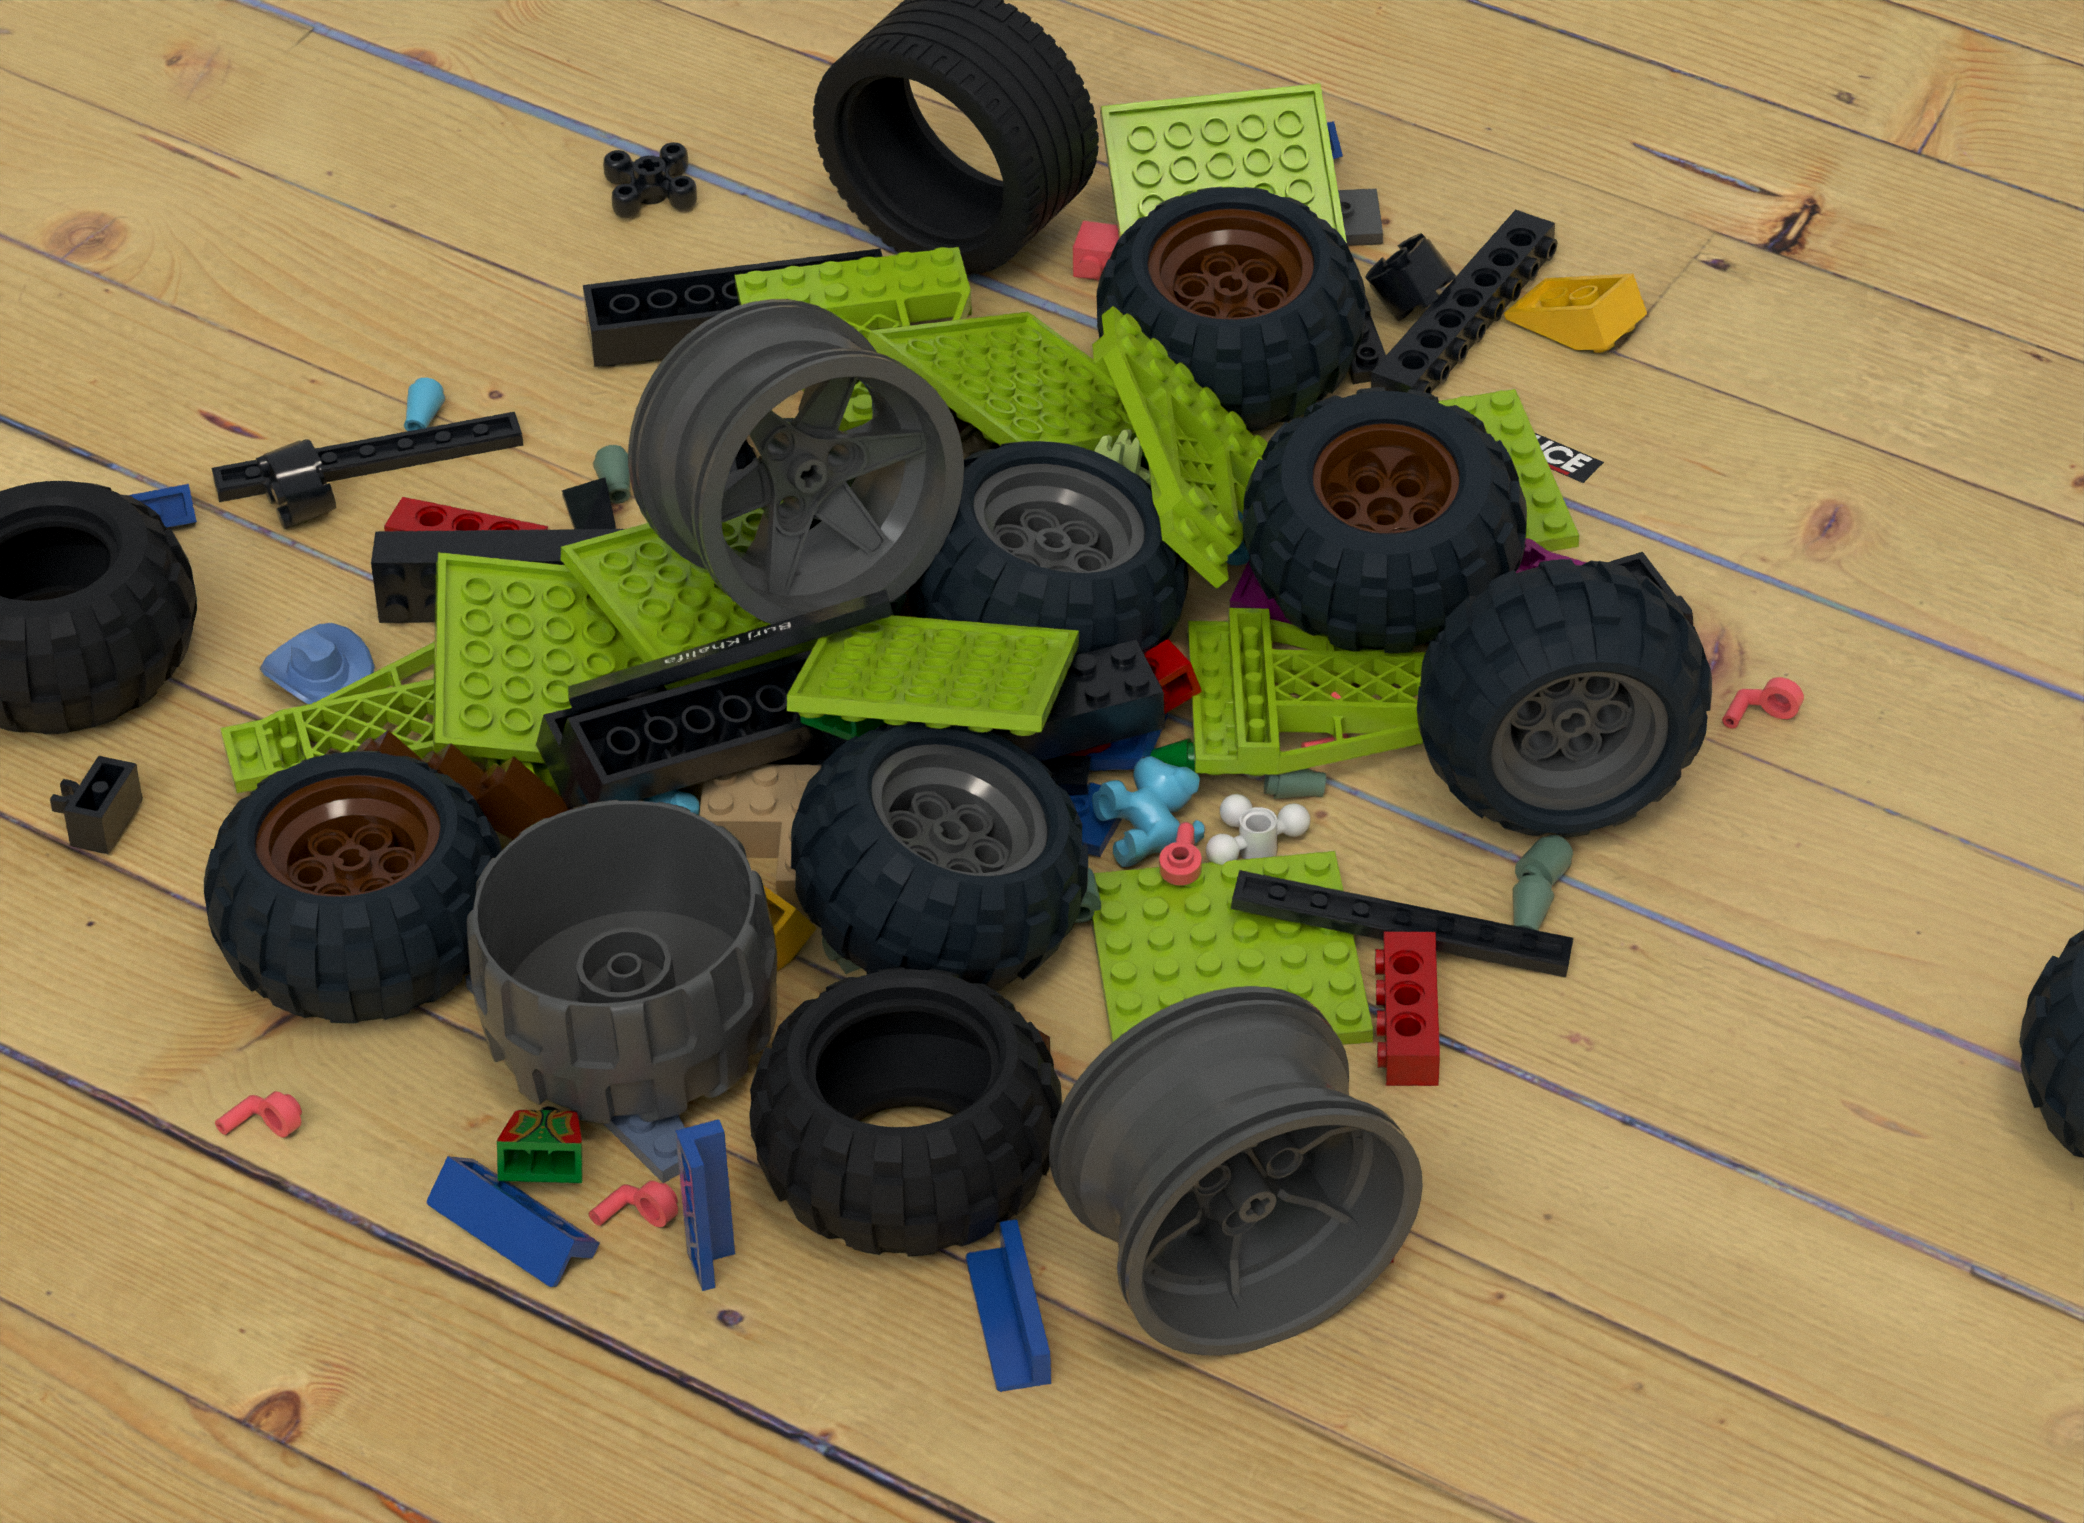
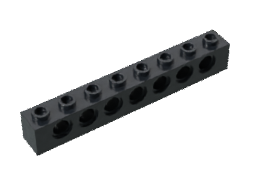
M1515 209L1439 295L1438 299L1430 305L1371 372V388L1385 387V391L1405 393L1411 389L1432 394L1440 383H1444L1447 380L1454 366L1458 362L1464 361L1468 350L1474 343L1482 340L1488 327L1494 321H1498L1501 318L1508 304L1512 300H1517L1522 288L1528 281L1536 278L1541 266L1547 260L1550 261L1554 257L1558 244L1557 240L1554 239L1555 223Z

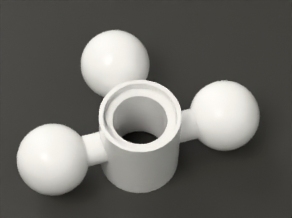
M1229 795L1221 803L1220 816L1227 825L1239 827V836L1234 838L1228 834L1213 836L1207 843L1206 855L1210 862L1220 865L1230 860H1237L1239 851L1244 859L1273 857L1277 853V835L1284 833L1287 836L1297 837L1304 834L1310 825L1309 812L1302 805L1293 803L1284 806L1276 817L1275 813L1267 808H1253L1249 799L1243 795Z

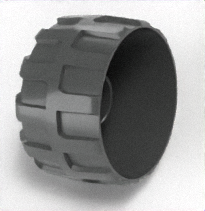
M609 800L589 803L586 806L545 818L526 828L496 858H492L480 874L476 882L474 908L470 911L466 920L470 978L474 1000L494 1061H505L506 1065L515 1075L519 1092L537 1105H540L545 1100H549L577 1112L580 1121L599 1124L610 1123L613 1116L638 1115L646 1122L670 1118L684 1113L688 1107L687 1102L702 1095L714 1098L731 1088L747 1073L750 1055L759 1053L768 1044L777 1019V948L775 933L762 879L756 871L751 870L743 844L726 828L715 825L711 821L690 812L687 808L664 802Z

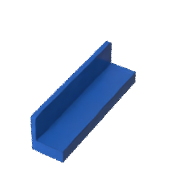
M447 1156L427 1199V1204L549 1287H556L571 1257L593 1258L600 1242L508 1181H498L496 1173L472 1158Z
M1018 1220L1000 1222V1248L966 1254L967 1267L996 1389L999 1392L1051 1384L1050 1350Z

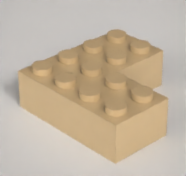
M763 764L704 781L699 816L731 832L743 844L747 858H778L776 873L777 895L795 907L804 917H808L795 892L796 870L791 869V830L803 792L809 780L821 769L822 765Z

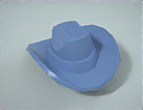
M326 623L307 629L278 647L265 658L260 670L265 676L301 701L312 704L373 673L375 666L368 647L357 634L347 627L335 623Z

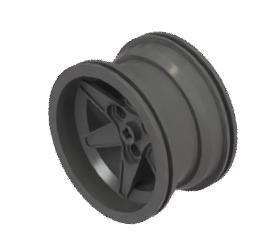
M768 299L733 307L703 322L688 333L661 361L646 385L634 414L628 445V467L631 486L639 509L649 526L659 538L680 556L706 569L720 589L740 607L756 618L770 624L884 589L887 590L890 603H892L921 577L933 562L935 555L941 550L956 518L963 488L964 459L960 434L952 413L938 392L925 379L899 361L877 353L860 332L834 313L817 305L789 299ZM858 379L864 384L871 395L872 419L858 427L847 431H840L838 428ZM805 388L798 408L799 413L791 423L772 411L774 407L786 398ZM747 440L748 444L753 447L757 459L744 469L729 473L736 455L744 441ZM856 477L852 486L849 487L846 481ZM758 508L764 510L755 539L747 551L744 553L731 548L723 537L722 523ZM814 515L822 520L809 530Z
M1244 986L1210 991L1177 1002L1136 1024L1104 1049L1078 1078L1058 1112L1050 1139L1049 1161L1051 1173L1058 1190L1070 1210L1090 1230L1118 1243V1283L1125 1301L1140 1326L1159 1343L1171 1349L1189 1354L1229 1355L1257 1350L1294 1337L1334 1315L1360 1295L1393 1260L1411 1231L1422 1196L1423 1183L1420 1162L1414 1148L1402 1130L1381 1109L1349 1096V1063L1346 1051L1328 1020L1319 1009L1304 998L1285 990L1270 987Z

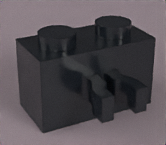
M98 756L80 785L75 781L63 779L60 783L62 796L53 794L50 798L53 812L64 814L70 846L109 854L143 800L137 764Z

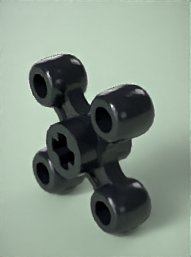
M667 143L660 149L659 157L653 155L643 156L635 160V162L632 161L627 152L622 150L611 151L604 157L603 169L606 179L610 183L621 184L612 191V208L619 217H634L639 213L641 203L657 204L666 198L669 199L672 207L679 210L690 209L697 202V186L695 181L688 176H679L688 169V152L681 143Z

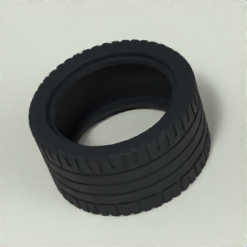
M904 0L829 67L823 75L822 81L819 82L814 98L813 116L815 118L813 119V128L816 130L814 136L816 143L819 144L818 152L820 158L824 160L823 166L826 172H829V179L833 186L837 187L838 194L842 200L845 199L848 203L847 207L851 212L856 213L857 219L863 225L866 224L872 234L876 237L879 236L884 244L895 248L894 251L897 253L930 251L940 247H959L966 275L992 271L1012 259L1084 189L1093 174V169L1097 162L1096 157L1098 156L1099 146L1097 144L1099 143V136L1096 131L1098 125L1097 119L1094 117L1095 110L1093 103L1089 101L1091 98L1088 90L1084 89V81L1080 74H1077L1075 71L1076 67L1071 60L1067 59V54L1061 46L1058 47L1055 44L1056 40L1050 34L1047 35L1043 31L1044 28L1037 22L1031 21L1030 16L1024 12H1019L1018 8L1014 5L1004 3V0ZM909 79L938 92L969 118L989 145L999 166L1003 181L992 178L971 167L955 155L939 139L921 113L914 98Z

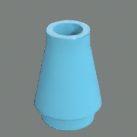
M419 378L409 386L406 420L404 423L406 431L427 428L445 401L444 389L436 380Z

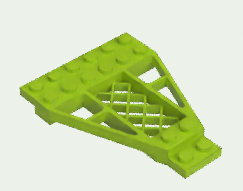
M940 247L930 251L901 252L890 256L863 257L858 260L842 262L828 261L819 265L789 266L785 269L763 272L751 271L747 274L735 275V286L740 305L768 299L803 301L834 313L854 327L866 339L870 330L910 326L911 322L953 317V320L967 319L968 315H972L971 289L959 247ZM861 381L854 387L838 428L840 431H847L858 427L872 419L871 395Z
M1112 306L1102 314L1104 335L1092 344L1094 365L1114 382L1148 461L1152 499L1160 518L1162 540L1217 589L1229 580L1227 556L1235 551L1243 541V518L1239 521L1238 510L1243 514L1244 495L1249 478L1258 459L1262 460V455L1268 443L1260 435L1254 437L1246 429L1244 421L1234 411L1227 412L1220 405L1218 397L1210 388L1199 386L1194 381L1190 370L1180 362L1176 364L1171 360L1166 349L1157 339L1152 338L1150 340L1143 334L1140 325L1130 314L1126 313L1123 315L1117 308Z
M1229 608L1228 621L1188 620V656L1202 690L1201 693L1191 698L1195 773H1207L1209 775H1279L1423 743L1417 720L1418 700L1413 697L1415 695L1418 696L1419 686H1421L1422 662L1426 652L1384 653V650L1362 648L1360 651L1345 650L1330 644L1328 636L1324 634L1312 636L1293 624L1270 619L1269 609ZM1272 641L1308 650L1272 649ZM1311 682H1316V683L1319 684L1320 686L1314 687V686L1311 685L1310 683H1311ZM1355 682L1358 685H1360V687L1356 688L1350 684ZM1396 683L1399 686H1401V688L1397 689L1393 687L1392 684ZM1333 692H1336L1341 696V698L1336 699L1330 695ZM1296 693L1300 697L1296 699L1291 694ZM1376 694L1382 697V699L1377 700L1372 696ZM1279 732L1329 733L1334 737V741L1290 751H1280ZM1345 733L1364 734L1350 738H1343L1342 736Z
M435 642L312 704L279 710L261 720L220 728L236 793L255 790L258 783L275 772L288 769L301 763L303 760L325 755L331 748L342 753L356 751L366 739L371 737L375 740L387 730L382 728L387 722L398 726L391 733L423 759L433 750V724L422 719L427 714L433 715L434 679L401 685L400 681L434 664ZM347 730L358 734L353 741L342 737ZM411 731L423 735L418 741L406 738ZM309 739L318 742L313 749L311 748ZM467 756L472 762L483 763L486 771L493 764L501 766L508 761L505 759ZM520 761L555 793L561 796L545 763Z

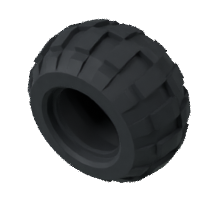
M44 481L15 486L0 491V728L13 732L69 733L109 723L128 711L141 707L157 694V690L164 685V681L170 679L176 668L182 663L189 648L197 613V596L192 568L172 529L167 530L158 513L132 496L119 494L112 491L110 487L73 481Z
M900 967L880 969L876 973L860 977H848L827 986L826 991L820 993L819 998L806 1000L778 1026L772 1048L765 1047L750 1088L751 1106L749 1117L751 1137L756 1146L757 1161L780 1202L784 1200L788 1202L799 1222L827 1239L842 1238L845 1240L846 1246L865 1253L880 1255L883 1252L907 1253V1257L935 1254L938 1249L958 1245L963 1247L994 1232L996 1223L1008 1221L1014 1215L1017 1216L1030 1203L1036 1194L1042 1175L1047 1176L1050 1168V1139L1055 1120L1062 1106L1061 1083L1054 1071L1053 1058L1040 1033L1031 1021L1026 1022L1011 1002L984 984L969 983L964 981V979H960L956 973L937 969L916 970ZM904 1106L929 1107L953 1115L941 1121L911 1127L878 1126L859 1121L873 1113Z

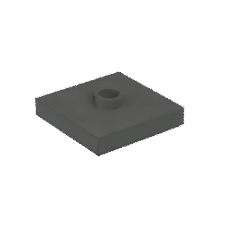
M1377 188L1338 190L1347 245L1383 244V229Z

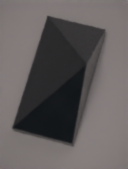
M605 477L562 490V497L574 529H616Z

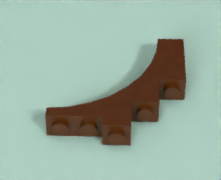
M389 730L375 740L371 737L366 739L356 750L380 751V753L393 756H408L427 763L430 768L437 770L439 774L448 775L475 798L494 830L512 840L517 838L520 832L545 818L574 809H568L564 800L514 756L501 766L493 764L486 772L481 770L452 743L438 753L434 750L430 751L421 759Z

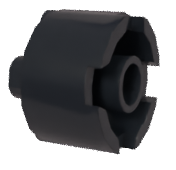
M1422 233L1414 235L1397 245L1400 250L1387 260L1382 257L1365 276L1370 283L1371 289L1397 321L1409 315L1417 305L1421 309L1431 305L1439 297L1436 290L1446 286L1456 277L1452 268L1439 251Z
M309 439L296 441L256 458L263 478L269 479L262 482L267 498L271 504L277 502L280 506L276 508V511L284 529L317 518L337 508L330 483H326L320 467L323 464Z

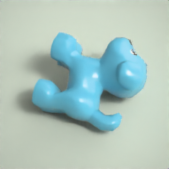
M1153 756L1142 757L1134 766L1133 772L1138 791L1129 792L1126 790L1123 782L1113 780L1103 783L1099 791L1093 794V810L1099 820L1106 821L1121 818L1130 821L1135 828L1125 831L1123 833L1125 837L1114 842L1113 855L1122 867L1136 865L1150 854L1161 853L1167 845L1176 842L1180 822L1171 813L1178 812L1188 803L1192 795L1198 791L1200 778L1197 773L1187 767L1167 764ZM1195 820L1193 827L1195 843L1204 838L1205 826L1201 821Z

